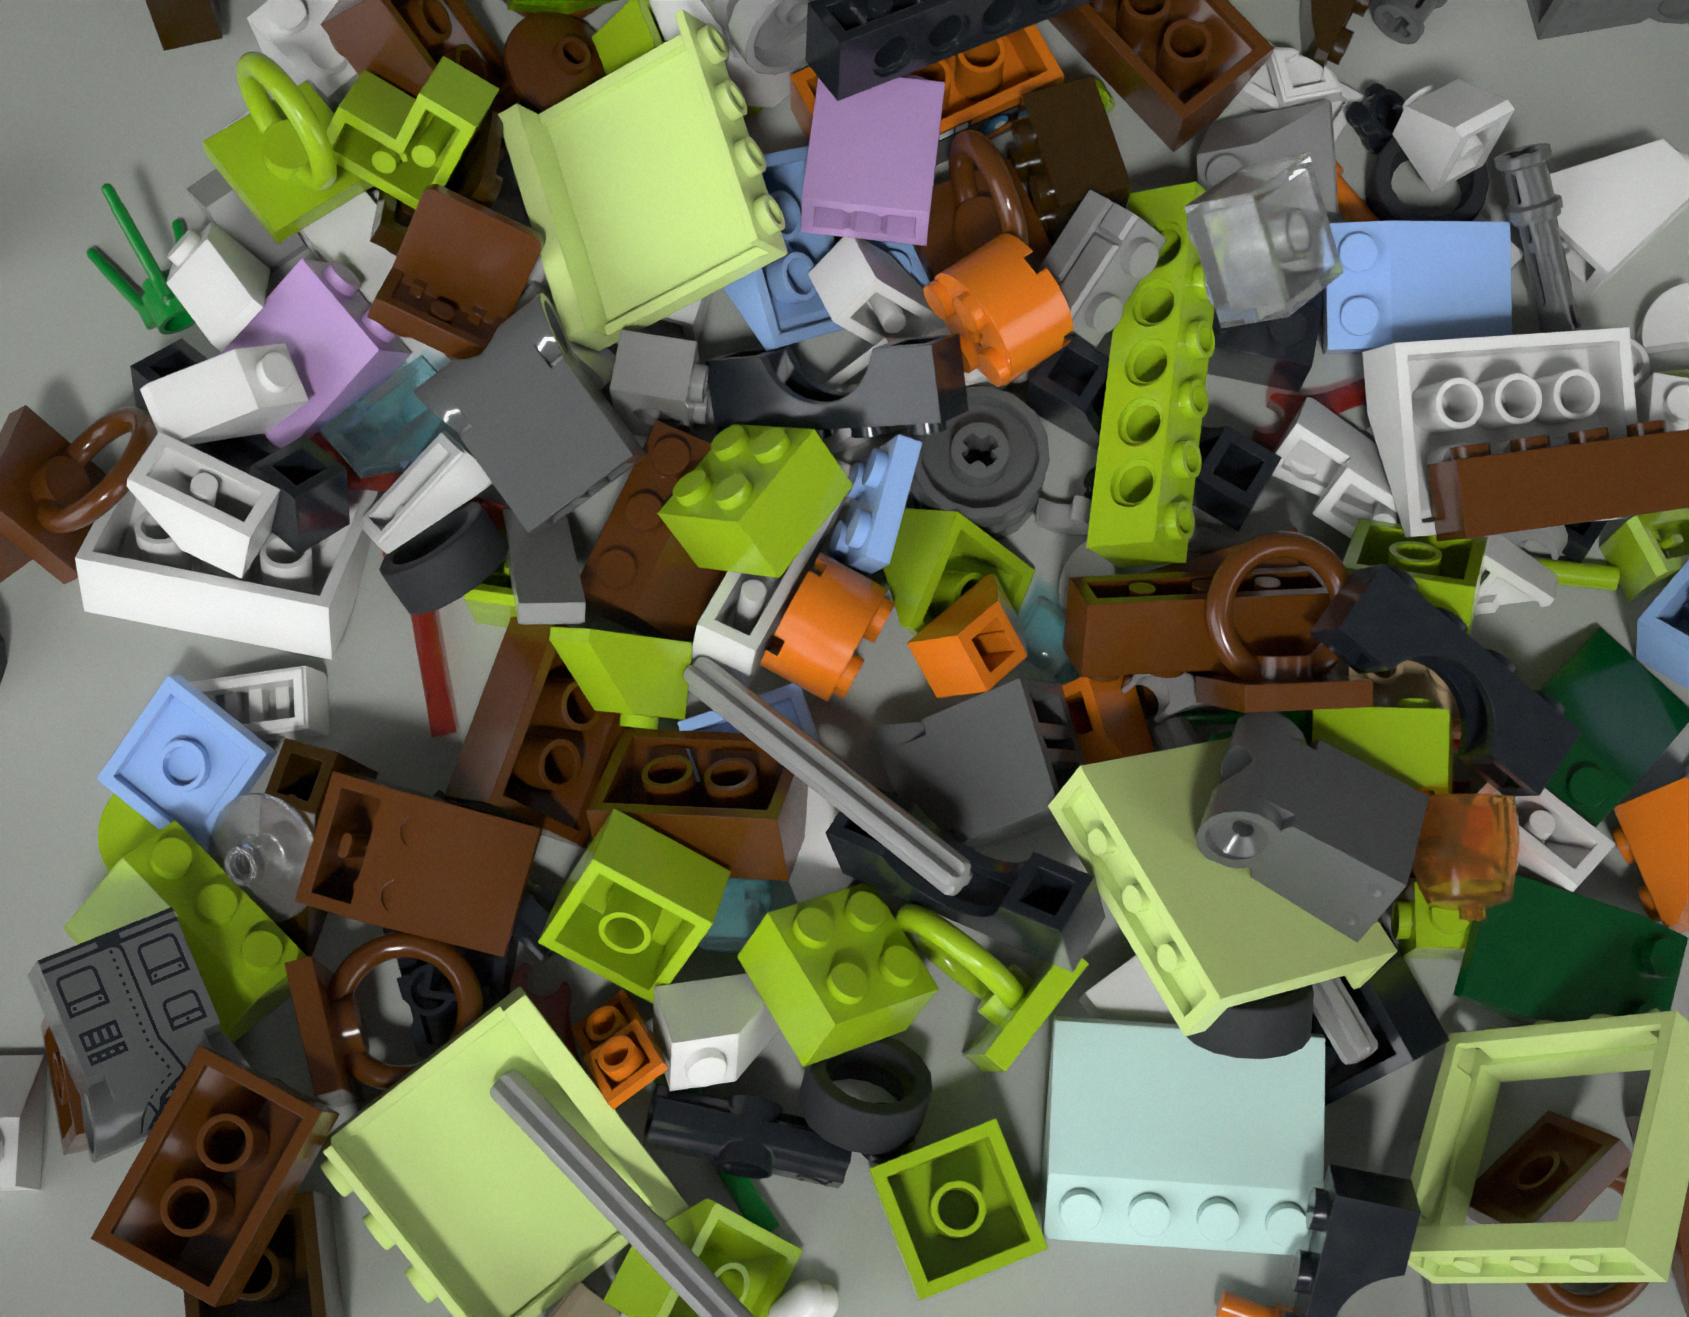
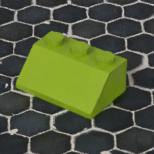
M176 820L123 856L64 927V931L78 945L172 907L219 1018L221 1031L232 1043L292 997L284 963L307 957Z

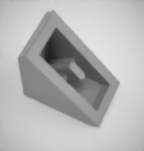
M217 169L186 189L208 220L217 224L270 269V274L307 249L298 233L277 244Z

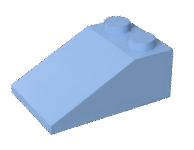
M809 146L763 155L766 162V171L762 173L768 194L775 199L783 213L785 228L781 230L788 254L723 287V290L766 351L845 329L832 321L808 276V273L836 245L832 235L801 232V198Z
M1369 221L1325 223L1322 228L1323 354L1362 353L1399 342L1512 335L1510 222Z

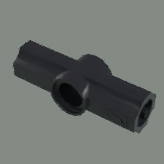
M657 1085L653 1092L643 1133V1146L710 1160L713 1161V1167L723 1173L750 1179L769 1178L774 1174L799 1181L820 1184L825 1187L839 1188L844 1183L852 1156L851 1151L824 1140L809 1127L804 1117L783 1113V1107L772 1100L750 1095H732L723 1100L691 1091H670L669 1087Z

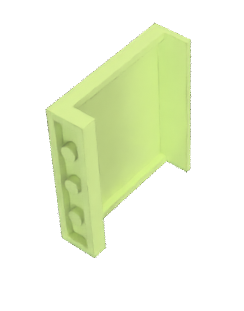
M683 9L675 13L681 34L540 114L519 104H515L498 114L503 122V137L531 228L539 232L544 240L540 258L559 320L569 341L597 351H601L618 342L621 330L638 332L788 254L781 230L785 228V219L775 199L768 194L762 173L766 171V162L759 146L749 137L743 116L747 114V105L737 85L730 80L724 61L729 57L726 42L713 24H705Z
M1231 738L1081 765L1048 805L1087 873L1095 877L1100 895L1185 1037L1206 1031L1228 1007L1341 976L1346 977L1353 990L1360 988L1397 952V949L1378 920L1357 943L1251 878V868L1236 869L1226 867L1207 859L1197 847L1196 834L1211 793L1220 785L1221 764Z
M520 986L333 1130L323 1144V1153L328 1159L322 1162L320 1167L331 1184L343 1197L348 1196L353 1191L370 1211L362 1219L374 1238L386 1251L396 1244L412 1264L404 1272L416 1291L429 1304L438 1297L453 1317H538L563 1297L575 1283L583 1281L629 1244L624 1236L491 1098L490 1089L494 1083L511 1069L522 1073L660 1218L662 1217L665 1221H668L690 1208L681 1193L616 1109L613 1110L607 1104L598 1086Z

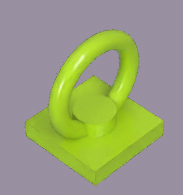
M255 51L244 53L236 65V76L241 95L250 114L204 140L203 146L208 159L273 240L279 244L370 189L373 185L336 164L332 146L326 135L334 113L306 80L297 86L284 69L267 55ZM268 92L273 96L274 100L271 101Z
M906 904L898 910L896 915L898 926L903 930L911 944L943 973L981 1000L977 1011L989 1021L962 1056L982 1072L1007 1071L1089 964L1081 958L1074 972H1071L1041 958H1037L1027 972H1024L1016 964L1006 968L969 935L926 907L918 904Z

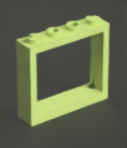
M1655 1008L1644 1014L1625 1016L1596 1014L1586 1020L1566 1022L1539 1020L1534 1022L1533 1025L1508 1028L1487 1026L1486 1030L1449 1033L1448 1038L1450 1041L1446 1043L1410 1178L1421 1213L1407 1265L1433 1284L1668 1282L1689 1183V1018L1682 1016L1677 1010L1661 1012ZM1651 1070L1618 1220L1464 1225L1501 1082Z

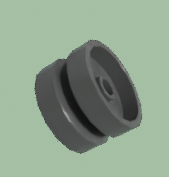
M989 386L966 387L969 411L947 420V430L912 436V439L922 442L909 490V497L915 509L958 511L998 541L1017 532L1035 512L1050 461L1048 437L1035 411L1014 394Z

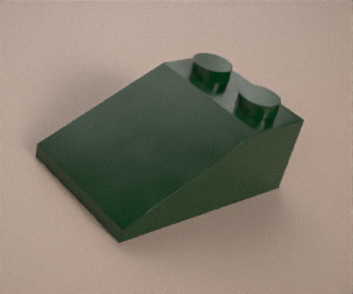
M1601 627L1539 689V691L1555 698L1565 709L1563 716L1582 731L1545 789L1596 828L1634 788L1689 723V707Z
M1487 868L1453 995L1523 1026L1533 1025L1534 1022L1539 1020L1555 1022L1586 1020L1596 1014L1612 1016L1644 1014L1655 1008L1661 1012L1671 1011L1688 937L1640 914L1501 869Z

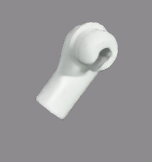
M815 1279L800 1281L771 1305L768 1317H834L839 1306L838 1293L832 1285L827 1283L820 1284Z

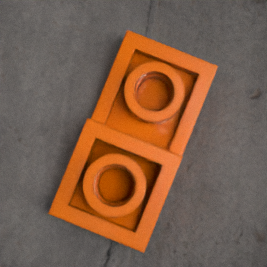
M624 989L570 1028L586 1055L582 1058L607 1104L613 1110L669 1069L665 1056L636 1002Z

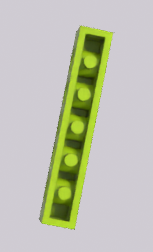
M1197 182L1139 191L1129 195L1128 210L1143 219L1163 235L1167 241L1159 251L1158 261L1153 271L1140 280L1123 306L1122 317L1113 328L1086 547L1118 568L1186 563L1188 540L1192 537L1195 528V518L1192 509L1195 478L1198 477L1202 465L1199 449L1202 418L1206 415L1208 409V393L1206 390L1208 362L1215 348V336L1212 329L1215 299L1219 297L1222 286L1219 271L1221 246L1228 232L1226 208Z

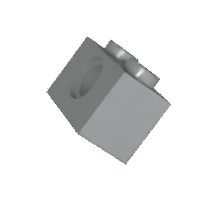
M621 330L609 390L614 410L633 435L648 437L657 420L694 436L696 424L706 425L711 405L710 390L707 387L709 366L700 364L697 341Z

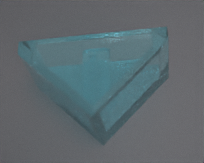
M423 355L320 427L321 433L360 478L406 470L448 426L447 423L428 409L413 392L414 389L437 373V370Z

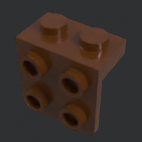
M431 184L425 188L394 264L378 291L367 318L386 326L392 333L398 336L415 339L443 352L451 360L467 359L480 355L491 341L498 326L512 316L544 245L543 237L539 232L438 184Z

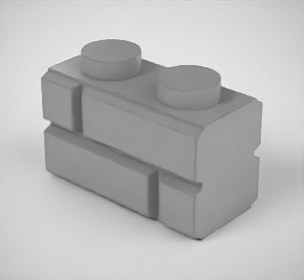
M1089 190L1040 265L1037 273L1047 267L1059 285L1070 309L1073 320L1072 333L1097 348L1106 332L1111 331L1119 323L1123 314V306L1140 280L1149 275L1155 268L1159 251L1167 239L1131 211Z

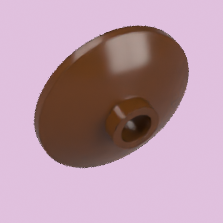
M557 12L534 13L517 23L505 42L504 66L511 86L529 108L540 114L606 76L603 64L592 40L595 32L581 21Z

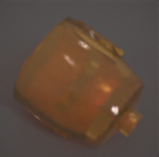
M1493 794L1428 795L1430 797L1412 864L1419 890L1429 907L1457 910L1460 921L1487 919L1486 908L1508 903L1513 899L1521 850L1517 800L1514 796Z

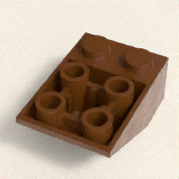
M333 771L295 902L353 920L506 957L543 828L365 775Z

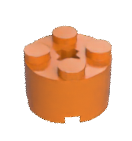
M1008 233L998 235L948 267L923 289L928 305L940 319L944 320L951 335H960L964 372L969 374L978 369L996 387L1009 384L1068 345L1071 340L1064 338V336L1073 331L1071 312L1056 280L1047 267L1036 274L1024 259L1033 251L1022 240Z
M820 552L816 558L814 569L822 573V575L819 576L810 570L808 571L774 633V636L777 638L773 647L780 650L778 656L766 650L760 666L828 702L832 694L842 699L845 698L865 659L855 654L863 638L873 644L875 643L896 603L885 597L889 590L888 588Z

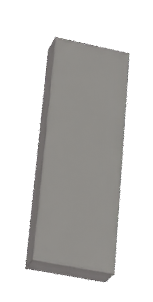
M503 509L502 531L504 539L509 544L507 561L518 623L527 625L581 624V622H585L586 601L567 516L547 531L528 533L511 509Z

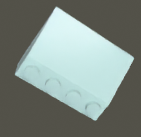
M1054 1016L1039 1196V1213L1044 1238L1296 1255L1298 1249L1308 1251L1313 1231L1306 1228L1308 1200L1313 1187L1323 1189L1324 1035L1311 1033V1038L1303 1049L1286 1056L1268 1059H1244L1215 1054L1195 1045L1183 1035L1178 1024Z

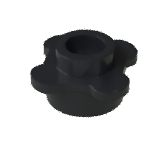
M1379 83L1369 85L1365 90V97L1359 102L1349 104L1346 108L1347 122L1365 140L1366 149L1374 155H1378L1390 139L1394 137L1392 134L1404 111L1402 106L1405 102L1397 92L1386 89Z

